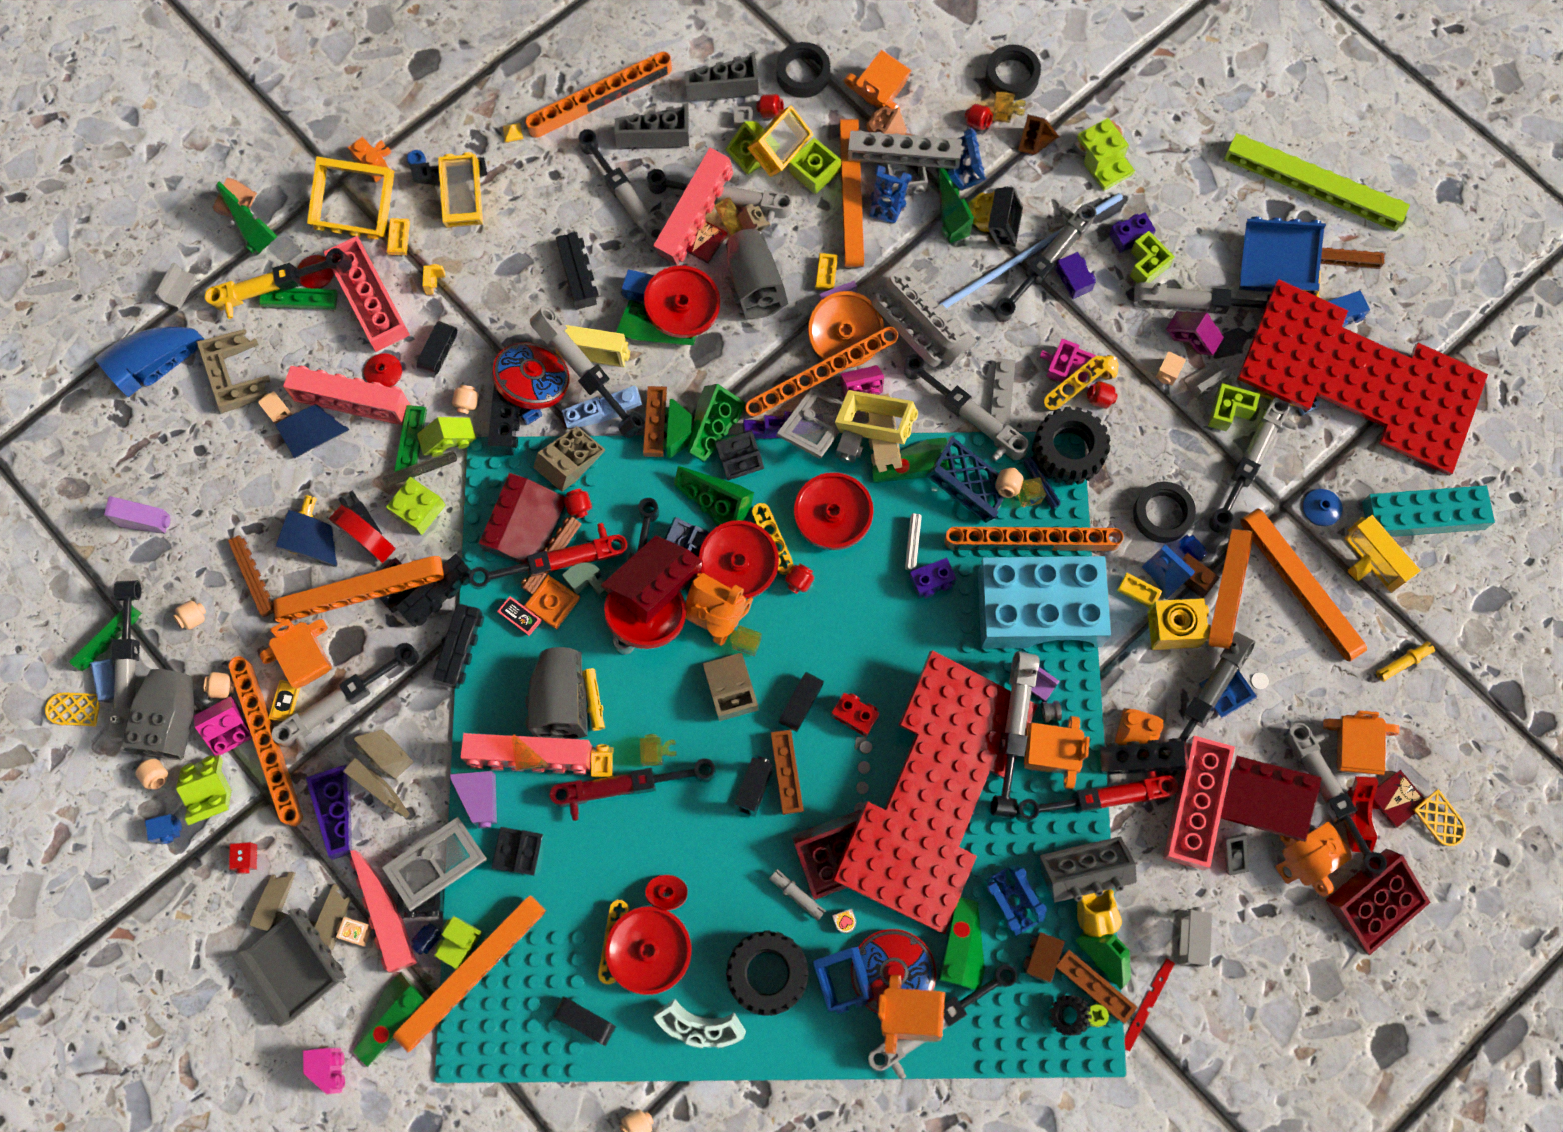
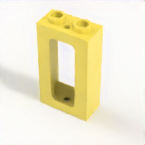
M566 325L567 329L565 332L590 362L624 367L625 361H629L630 350H628V342L625 340L624 334ZM555 349L556 354L562 357L561 354Z
M848 390L835 424L839 433L847 430L862 435L865 438L905 444L906 439L911 434L913 421L917 419L918 410L915 408L914 402L910 400ZM857 411L902 418L898 430L852 422Z

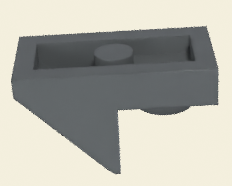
M1240 834L1224 838L1219 847L1225 853L1227 874L1232 876L1249 872L1247 835Z

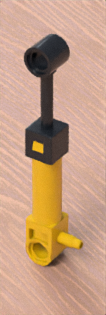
M333 248L327 253L326 261L297 269L291 263H286L273 267V272L238 283L229 281L212 286L207 289L205 300L216 309L225 310L227 318L232 319L233 307L243 304V300L278 289L286 291L301 286V276L327 268H334L340 273H345L351 268L352 260L341 249Z

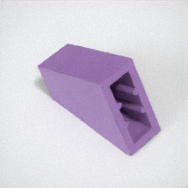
M109 496L104 515L117 526L166 533V529L170 525V515L165 510Z
M492 771L450 774V779L472 823L476 826L478 825V828H491V824H497L496 775Z

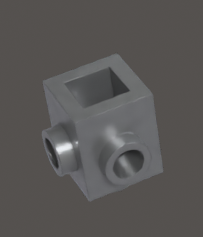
M844 430L836 451V458H839L844 463H855L856 458H860L863 451L861 446L863 436Z

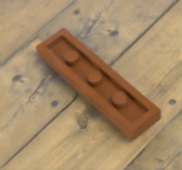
M648 386L644 457H663L667 386Z
M791 730L771 732L783 815L804 812Z
M1067 950L1057 963L1056 969L1099 1005L1104 1006L1122 1024H1125L1138 1008L1070 950Z

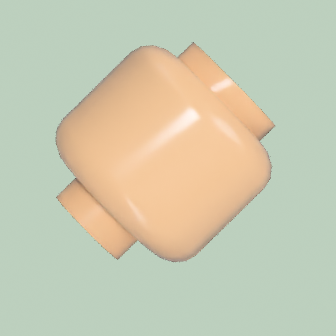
M460 385V387L454 389L452 406L457 408V412L468 414L469 411L476 409L479 394L475 391L474 387Z
M1015 468L1003 469L999 472L995 488L1002 497L1012 498L1017 496L1023 484V476Z
M190 600L178 606L173 617L181 629L191 630L204 622L203 614L206 611L201 603L196 604Z
M212 672L209 676L205 677L204 692H207L208 697L226 699L230 693H234L235 685L230 674Z
M148 759L139 764L136 770V777L144 788L158 789L166 783L168 772L159 760Z
M635 1109L622 1118V1125L619 1128L621 1132H652L651 1124L654 1122L648 1112L644 1113L640 1109Z

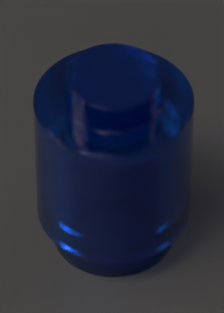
M1186 535L1178 542L1180 544L1178 549L1184 555L1188 553L1199 562L1208 554L1205 551L1206 548L1194 535L1190 537Z
M429 922L411 940L413 943L411 948L420 955L423 952L428 954L441 939L439 936L442 932Z

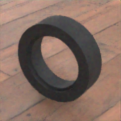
M797 42L787 46L779 54L776 63L778 84L787 94L794 97L809 98L818 95L826 88L830 79V59L827 53L818 45L809 42ZM797 58H809L819 65L821 72L817 78L810 82H797L788 76L786 68L790 62Z
M1016 44L1002 46L996 49L988 59L985 73L986 84L993 94L1002 99L1011 101L1024 99L1037 88L1041 74V63L1037 55L1025 46ZM1007 60L1019 61L1029 69L1030 78L1022 84L1010 85L1003 82L997 76L996 68Z
M1163 481L1149 485L1141 492L1133 508V519L1138 530L1146 538L1159 543H1169L1180 539L1192 526L1196 516V507L1191 495L1186 489L1172 482ZM1156 496H1168L1174 499L1182 509L1181 523L1171 529H1162L1155 526L1147 517V502Z

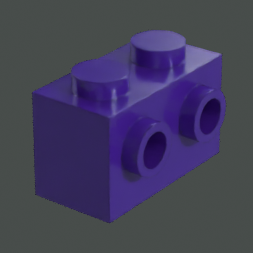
M1146 212L1140 215L1135 214L1124 222H1116L1112 226L1109 236L1118 252L1122 253L1133 248L1135 241L1146 232L1150 231L1154 235L1156 229Z
M1078 252L1057 261L1055 270L1072 300L1093 291L1096 283L1095 276L1092 272H1089L1085 259Z
M947 558L913 570L909 574V579L918 599L924 597V599L932 597L939 590H950L954 587L953 585L957 579Z

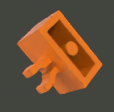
M361 137L348 147L353 159L357 163L388 168L386 161L382 157H386L392 152L389 147L381 150L385 147L382 140L373 148ZM369 175L375 182L383 178L380 176Z

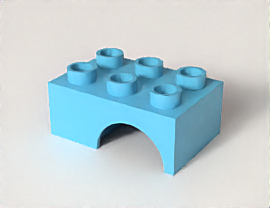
M1105 556L999 557L982 559L977 572L981 649L1030 648L1038 643L1056 640H1080L1094 644V647H1102L1111 636Z

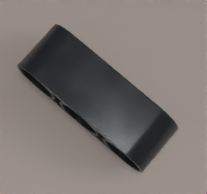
M441 321L435 324L417 360L416 368L434 376L439 373L456 339L457 327Z
M805 672L778 723L797 732L819 694L824 681Z
M562 996L552 1014L553 1017L604 1046L607 1045L617 1027L565 996Z

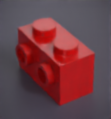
M844 692L831 717L862 736L867 737L879 717L878 709L869 703L863 704L859 701L860 698L852 693L848 695Z

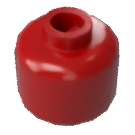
M777 94L762 95L756 103V110L764 119L775 118L780 111L784 110L783 99H780Z
M973 104L965 112L966 123L969 127L984 130L991 125L993 113H991L989 107Z
M1101 381L1092 384L1087 392L1090 404L1103 409H1107L1112 404H1115L1118 397L1113 385Z
M581 488L567 492L564 504L568 515H576L577 519L587 516V511L592 509L588 492L582 491Z
M801 563L793 565L785 577L786 583L789 584L787 588L796 594L799 591L807 592L814 581L813 571Z

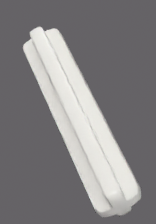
M915 513L911 514L905 563V569L909 571L916 569L921 515Z

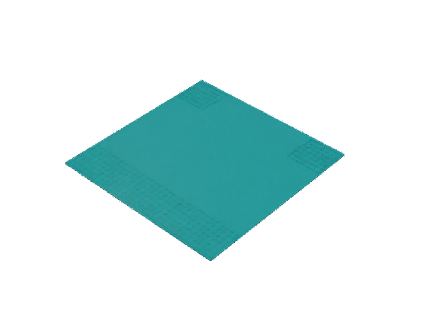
M983 432L911 433L906 439L905 444H899L901 451L926 439L946 437L948 441L951 437H954L998 473L1006 468L1017 469L1023 476L1020 493L1012 498H1004L997 510L996 518L985 523L927 477L873 483L871 454H874V451L870 448L869 438L862 437L861 446L863 451L861 457L856 458L855 463H844L839 458H836V451L843 433L837 435L822 458H818L782 438H755L764 469L729 480V482L754 492L750 511L743 521L756 524L752 514L753 507L758 503L768 505L792 558L793 565L801 563L811 569L814 581L807 592L799 591L796 594L787 588L789 586L785 581L787 574L782 575L777 572L772 584L763 593L753 598L749 612L738 622V625L728 635L722 646L713 642L714 636L707 629L685 618L681 632L666 645L652 649L634 648L629 654H621L616 650L613 643L614 635L609 630L605 621L604 608L607 596L601 599L590 585L577 594L580 596V600L557 630L542 620L532 634L528 636L497 612L509 596L523 606L527 603L533 594L527 593L520 586L522 585L521 581L529 575L528 571L491 579L485 588L479 590L472 588L470 584L462 585L460 587L459 604L479 608L483 613L484 622L482 627H478L476 633L478 641L476 646H472L470 652L472 660L470 665H466L464 671L466 673L465 682L463 685L460 684L459 689H455L451 774L492 771L496 775L497 824H491V828H478V825L473 824L450 779L448 823L458 817L487 860L445 887L443 926L449 918L452 919L455 916L483 932L471 951V955L529 896L532 895L546 912L438 1023L435 1081L437 1083L900 1079L891 1066L879 1071L869 1065V1053L884 1043L886 1039L882 1035V1021L878 1014L869 1010L865 1005L856 1008L855 1004L848 1006L849 1011L837 1014L836 1010L828 1012L813 961L849 948L859 947L866 938L876 932L887 929L904 930L921 939L932 953L936 965V983L933 991L944 992V1002L954 996L960 1001L975 990L938 981L951 921L946 933L941 934L849 888L814 900L826 910L821 918L816 921L788 895L785 896L783 891L769 879L778 869L789 880L795 881V885L813 899L791 835L855 812L854 807L859 802L864 804L865 802H870L885 809L916 734L898 726L928 654L932 650L1010 691L1012 685L1009 684L1012 659L1017 651L1038 655L1039 667L1060 681L1046 702L1049 704L1059 701L1062 712L1061 721L1050 720L1044 723L1041 713V703L1043 701L1031 693L1030 701L1038 705L1031 723L1067 728L1070 716L1079 717V730L1084 732V738L1086 736L1089 737L1088 757L1082 761L1080 773L1076 774L1074 789L1064 788V774L1026 769L1024 767V757H1017L1014 764L1010 797L1015 798L1017 803L1026 799H1032L1038 805L1073 799L1072 793L1078 790L1108 787L1107 774L1102 772L1100 747H1105L1098 647H1094V644L1086 641L1056 640L1038 643L1030 648L981 649L977 572L983 558L1092 556V551L951 550L944 543L946 533L951 527L1090 528L1087 480L1085 479L1082 484L1078 485L1076 481L1072 485H1066L1065 481H1061L1059 484L1055 482V478L1051 477L1049 479L1045 476L1061 502L1059 507L1051 509L1023 464L1024 460L1034 455L1032 445L1036 432H1019L1028 440L1026 455L1021 460H1013L1004 453L997 461H994L992 456L998 448L994 445V441ZM1062 433L1054 437V446L1062 456L1069 459L1085 457V442L1078 435ZM735 434L723 436L722 439ZM805 434L799 436L817 445L825 434ZM634 435L632 438H626L625 436H590L605 451L575 483L564 491H560L533 467L537 453L561 436H519L518 448H515L514 456L490 455L488 437H476L467 447L462 560L471 570L476 567H483L490 572L520 565V563L483 551L479 545L509 473L527 478L564 497L567 496V492L579 488L582 491L588 492L592 509L587 511L588 515L577 519L576 515L572 516L582 524L565 548L599 539L598 523L604 524L607 536L618 534L623 536L627 541V548L622 555L602 561L587 562L599 568L601 572L599 578L604 582L628 561L629 553H637L643 523L638 505L644 498H653L659 507V517L650 523L647 543L654 536L664 539L674 517L693 526L696 525L708 532L718 527L707 512L704 513L699 509L701 506L693 499L690 500L674 485L678 466L727 481L717 448L704 462L688 453L689 445L672 458L667 457V450H664L663 457H644V435ZM952 445L950 447L951 455H959L958 449ZM1013 446L1015 449H1022L1020 446ZM965 458L967 468L974 467L973 461L970 458ZM953 459L955 469H962L960 459ZM984 469L980 470L982 480L989 479L988 473ZM975 470L968 471L970 481H977ZM963 472L956 473L957 480L961 483L965 482ZM825 473H842L857 479L867 489L873 502V520L867 534L855 545L841 550H827L813 545L803 537L795 522L794 506L799 491L809 480ZM990 482L983 483L985 493H991ZM972 484V491L975 494H980L978 484ZM986 496L987 503L993 507L995 504L993 496ZM565 506L551 539L557 535L556 531L558 528L564 525L563 521L565 518L571 517L568 515ZM647 507L644 512L650 513L654 508ZM759 509L758 514L761 515L764 522L766 521L764 512L766 511H762L761 509ZM914 513L921 515L916 569L947 558L957 578L953 588L947 591H936L935 595L926 599L924 597L918 599L909 579L911 571L905 569L910 517ZM772 526L764 527L769 534L774 532ZM955 535L949 536L950 540L954 542L959 540ZM969 536L971 541H979L976 536ZM989 536L991 541H999L996 536ZM1009 536L1012 542L1018 541L1017 537ZM1029 536L1032 542H1038L1035 536ZM1049 536L1050 541L1058 542L1056 537ZM1069 536L1070 541L1078 542L1076 537ZM613 541L611 543L614 550L621 549L619 542ZM775 543L778 552L781 551L782 545ZM782 555L779 557L781 560V565L779 567H784V569H787V565L789 564V562L785 563ZM572 566L547 573V575L573 591L562 576ZM475 574L473 576L476 583H482L485 580L482 574ZM693 581L681 591L685 602ZM619 642L620 646H626L625 643ZM548 648H572L582 652V671L595 669L600 703L603 705L602 716L605 729L592 731L590 714L587 713V736L579 738V740H589L593 747L599 744H607L609 747H614L612 777L630 774L631 771L652 768L654 775L691 769L702 758H707L714 763L716 774L709 782H702L693 776L655 783L656 791L630 793L590 800L585 804L578 805L579 819L573 821L569 806L559 807L551 800L550 791L552 787L560 783L578 780L584 782L607 777H591V772H586L585 775L573 774V771L557 774L553 773V770H545L543 773L532 772V769L524 768L522 772L512 771L508 767H504L503 770H492L490 766H483V769H472L470 765H467L461 759L463 733L535 737L526 727L525 719L528 716V709L526 708L525 699L528 696L529 682L539 653ZM742 653L757 700L758 711L719 722L703 663ZM805 672H808L823 680L824 684L799 730L795 732L778 722ZM844 692L848 695L852 693L858 696L860 702L865 705L869 703L878 709L877 712L880 713L865 740L872 745V750L867 754L862 753L859 747L855 750L856 736H864L831 717ZM791 730L804 810L801 813L783 815L771 738V732ZM761 756L770 760L772 774L756 817H752L736 811L734 804L752 757L757 758ZM862 761H866L870 765V771L866 774L858 771V765ZM702 766L699 772L702 775H707L710 773L711 768L709 766ZM989 772L959 845L960 848L977 856L960 897L977 901L979 906L985 966L982 986L993 979L994 971L1002 965L1013 966L1017 972V980L1009 987L997 986L964 1008L967 1016L950 1027L945 1028L942 1032L941 1041L924 1042L900 1059L899 1063L906 1074L904 1079L1125 1077L1127 1070L1124 1025L1108 1012V1022L1101 1027L1086 1026L1087 1030L1081 1032L1082 1034L1061 1035V1033L1055 1031L1056 1027L1051 1026L1053 1020H1049V1016H1052L1049 1008H1053L1051 1004L1057 1001V997H1062V995L1081 997L1082 1001L1088 1003L1086 1007L1099 1004L1058 969H1055L1051 983L1047 984L1025 975V969L1022 968L1026 955L1030 956L1032 948L1029 945L1033 935L1037 936V933L1042 932L1065 941L1058 962L1067 950H1070L1121 993V990L1111 982L1103 970L1095 964L1092 958L1075 941L1083 932L1077 918V901L1071 898L1054 902L1041 874L1040 855L1110 839L1109 807L1076 814L1075 807L1042 812L1035 819L1027 823L1018 821L1016 817L1014 819L992 816L990 813L991 800L994 795L1001 796L1004 779ZM859 782L867 783L869 788L867 793L859 794L857 792L856 786ZM560 791L557 794V800H564L567 796L566 791ZM1023 806L1024 814L1030 816V809L1027 806ZM500 827L543 834L534 876L491 869ZM455 833L447 837L445 873L470 857ZM1011 865L1025 869L1026 879L1037 899L1046 906L1044 921L1016 936L1013 930L1008 929L1006 925L1007 918L996 901L995 896L988 893L986 889L988 884L985 882V879ZM1008 870L1005 872L1007 877L1006 883L1014 889L1015 881ZM661 875H673L683 880L688 889L686 901L680 907L667 911L674 914L683 923L690 937L691 959L684 976L670 989L652 995L631 992L617 981L609 985L602 983L598 977L611 904L616 900H622L628 904L629 911L640 907H653L647 901L645 895L646 887L652 879ZM993 878V880L997 883L1001 893L1004 894L1002 891V889H1004L1003 885L998 883ZM1010 895L1008 903L1011 906H1017L1019 904L1018 896ZM622 904L614 908V911L617 912V919L612 918L611 922L618 921L621 912H625ZM1023 907L1025 909V912H1023L1025 917L1035 923L1037 920L1032 911ZM852 909L856 918L854 930L847 934L839 932L834 924L832 915ZM1013 913L1014 916H1015V918L1017 919L1019 925H1020V929L1022 930V927H1021V920H1022V919L1020 918L1019 915L1016 916L1015 913ZM764 930L780 932L793 939L802 949L808 966L806 989L799 1001L784 1013L773 1016L758 1015L743 1008L732 996L726 977L727 962L734 947L744 937H748L755 932H763ZM769 952L755 956L747 969V978L754 990L762 994H772L779 991L785 985L788 977V970L784 960L780 956ZM852 958L827 967L838 1003L857 997L850 975ZM442 960L440 986L457 970ZM609 968L607 972H603V976L606 977V981H609V978L613 977ZM1002 970L1000 973L1001 980L1008 982L1010 980V973ZM562 996L567 997L617 1026L606 1046L552 1016ZM676 999L686 1011L701 1018L718 1019L735 1013L746 1032L742 1040L720 1048H700L687 1045L686 1042L670 1036L659 1026L653 1017L658 1009ZM1067 1007L1064 1010V1020L1068 1024H1073L1076 1021L1077 1012L1073 1007ZM876 1053L873 1057L874 1063L877 1066L883 1065L885 1056L882 1053Z

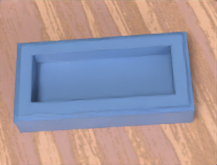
M112 658L92 662L91 668L98 701L103 702L114 699L115 669Z

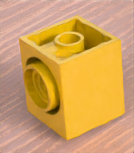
M1204 599L1155 601L1147 611L1152 650L1200 648L1209 639L1211 630L1210 624L1207 623L1209 608L1208 605H1205Z

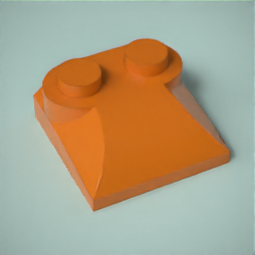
M1124 708L1114 743H1118L1121 746L1127 745V742L1131 741L1147 744L1149 740H1159L1164 720L1146 712ZM1142 752L1140 757L1148 759L1149 752Z

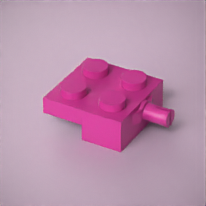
M1062 338L1054 354L1042 350L1040 358L1050 361V368L1046 377L1062 383L1096 355L1079 349L1080 345ZM1081 372L1078 375V380L1082 383L1086 382L1088 373Z

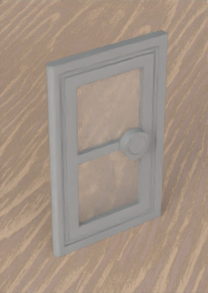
M812 387L777 432L776 436L818 458H822L839 434L835 420L843 401L816 387Z
M457 817L382 868L408 909L412 911L487 859L461 820Z

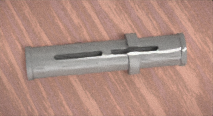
M778 869L770 877L769 880L777 885L785 896L788 895L816 921L826 912L825 909L795 885V881L789 880Z

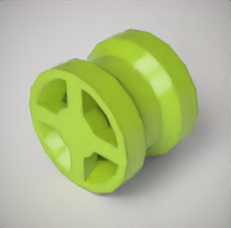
M1102 1005L1089 1006L1091 1011H1088V1014L1092 1015V1019H1088V1022H1091L1090 1026L1101 1027L1105 1025L1109 1018L1107 1009Z

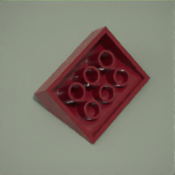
M509 473L479 545L483 551L520 564L527 563V555L542 552L548 546L565 506V497L527 478Z
M654 536L602 583L601 587L647 624L697 577V574L701 572L702 560L688 549L659 536Z
M1237 756L1220 819L1306 842L1322 777Z
M862 809L791 835L814 900L847 888L832 881V878Z
M1387 848L1380 853L1387 861V866L1381 876L1374 879L1368 878L1360 870L1325 900L1334 916L1369 956L1431 903L1404 856ZM1369 862L1371 868L1379 869L1377 863Z

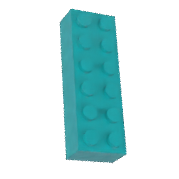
M1487 485L1369 494L1362 501L1365 519L1373 515L1391 537L1486 530L1495 523Z

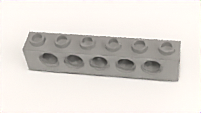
M860 130L850 131L848 160L959 169L962 139L901 135L898 133H873Z

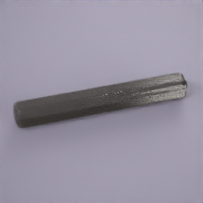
M450 451L383 477V483L386 487H390L408 480L409 477L414 478L457 461V455L454 451Z

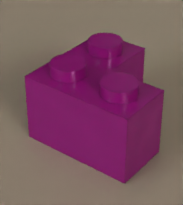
M1176 311L1166 327L1174 341L1190 342L1197 354L1214 355L1224 338L1207 312Z

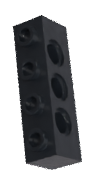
M495 385L493 387L488 449L490 455L514 456V450L518 448L516 431L520 429V421L517 418L518 414H521V407L505 401L506 399L497 391Z
M1180 738L1168 739L1169 742L1149 740L1147 744L1131 741L1127 742V745L1121 746L1118 743H1108L1106 747H1100L1102 772L1107 775L1188 770L1187 744L1185 741H1181ZM1164 750L1170 751V756L1167 759H1161L1160 757ZM1142 752H1149L1148 759L1141 761L1140 754ZM1127 753L1128 759L1125 762H1119L1120 755Z

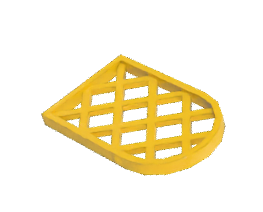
M58 693L47 702L45 714L48 720L54 724L96 727L100 702L98 701L97 694ZM68 695V696H66L63 700H62V698L60 697V696ZM73 696H81V697L76 700ZM87 696H93V697H95V698H93V699L90 701ZM71 697L74 703L68 707L65 701ZM58 698L60 702L54 706L52 702ZM85 698L88 703L82 707L79 702ZM63 704L66 709L59 713L56 708ZM77 705L80 710L74 714L70 709ZM91 705L94 710L87 714L85 709ZM55 711L58 716L51 719L49 714ZM68 711L71 717L65 720L62 715ZM83 712L86 717L79 721L76 716ZM95 713L94 720H92L90 717ZM60 718L63 722H56V720ZM72 719H75V721H76L77 723H69V722H70ZM88 719L91 722V724L83 722H85Z
M1436 789L1413 809L1439 843L1446 846H1455L1464 839L1466 833L1465 824L1439 789ZM1433 796H1435V801H1432L1430 799ZM1429 803H1435V811L1428 810ZM1425 804V810L1419 809ZM1438 804L1445 805L1444 812H1438ZM1419 812H1425L1424 818ZM1428 813L1434 814V821H1427ZM1438 814L1444 815V823L1437 822ZM1447 816H1454L1453 824L1447 823ZM1428 823L1434 824L1433 829L1430 827ZM1437 825H1443V833L1437 832ZM1447 826L1453 827V834H1446ZM1457 827L1462 829L1461 836L1456 835ZM1437 835L1443 836V840H1441ZM1446 836L1453 837L1452 844L1446 843Z

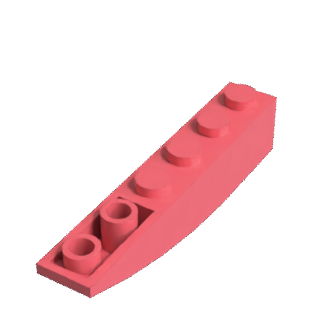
M356 850L350 851L352 855L350 858L351 866L354 870L356 869L358 874L356 883L358 888L363 890L364 894L362 902L365 909L369 910L371 916L368 917L370 927L375 929L377 935L374 938L375 944L382 951L381 963L383 968L387 969L388 972L394 973L417 964L405 923L401 914L397 913L398 907L386 885L360 852Z

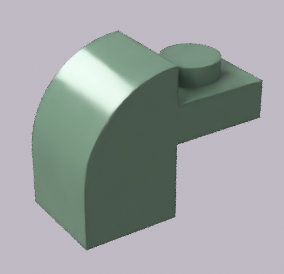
M579 563L562 574L565 582L576 594L590 585L601 599L608 595L607 591L601 587V584L604 583L599 578L601 572L593 564Z

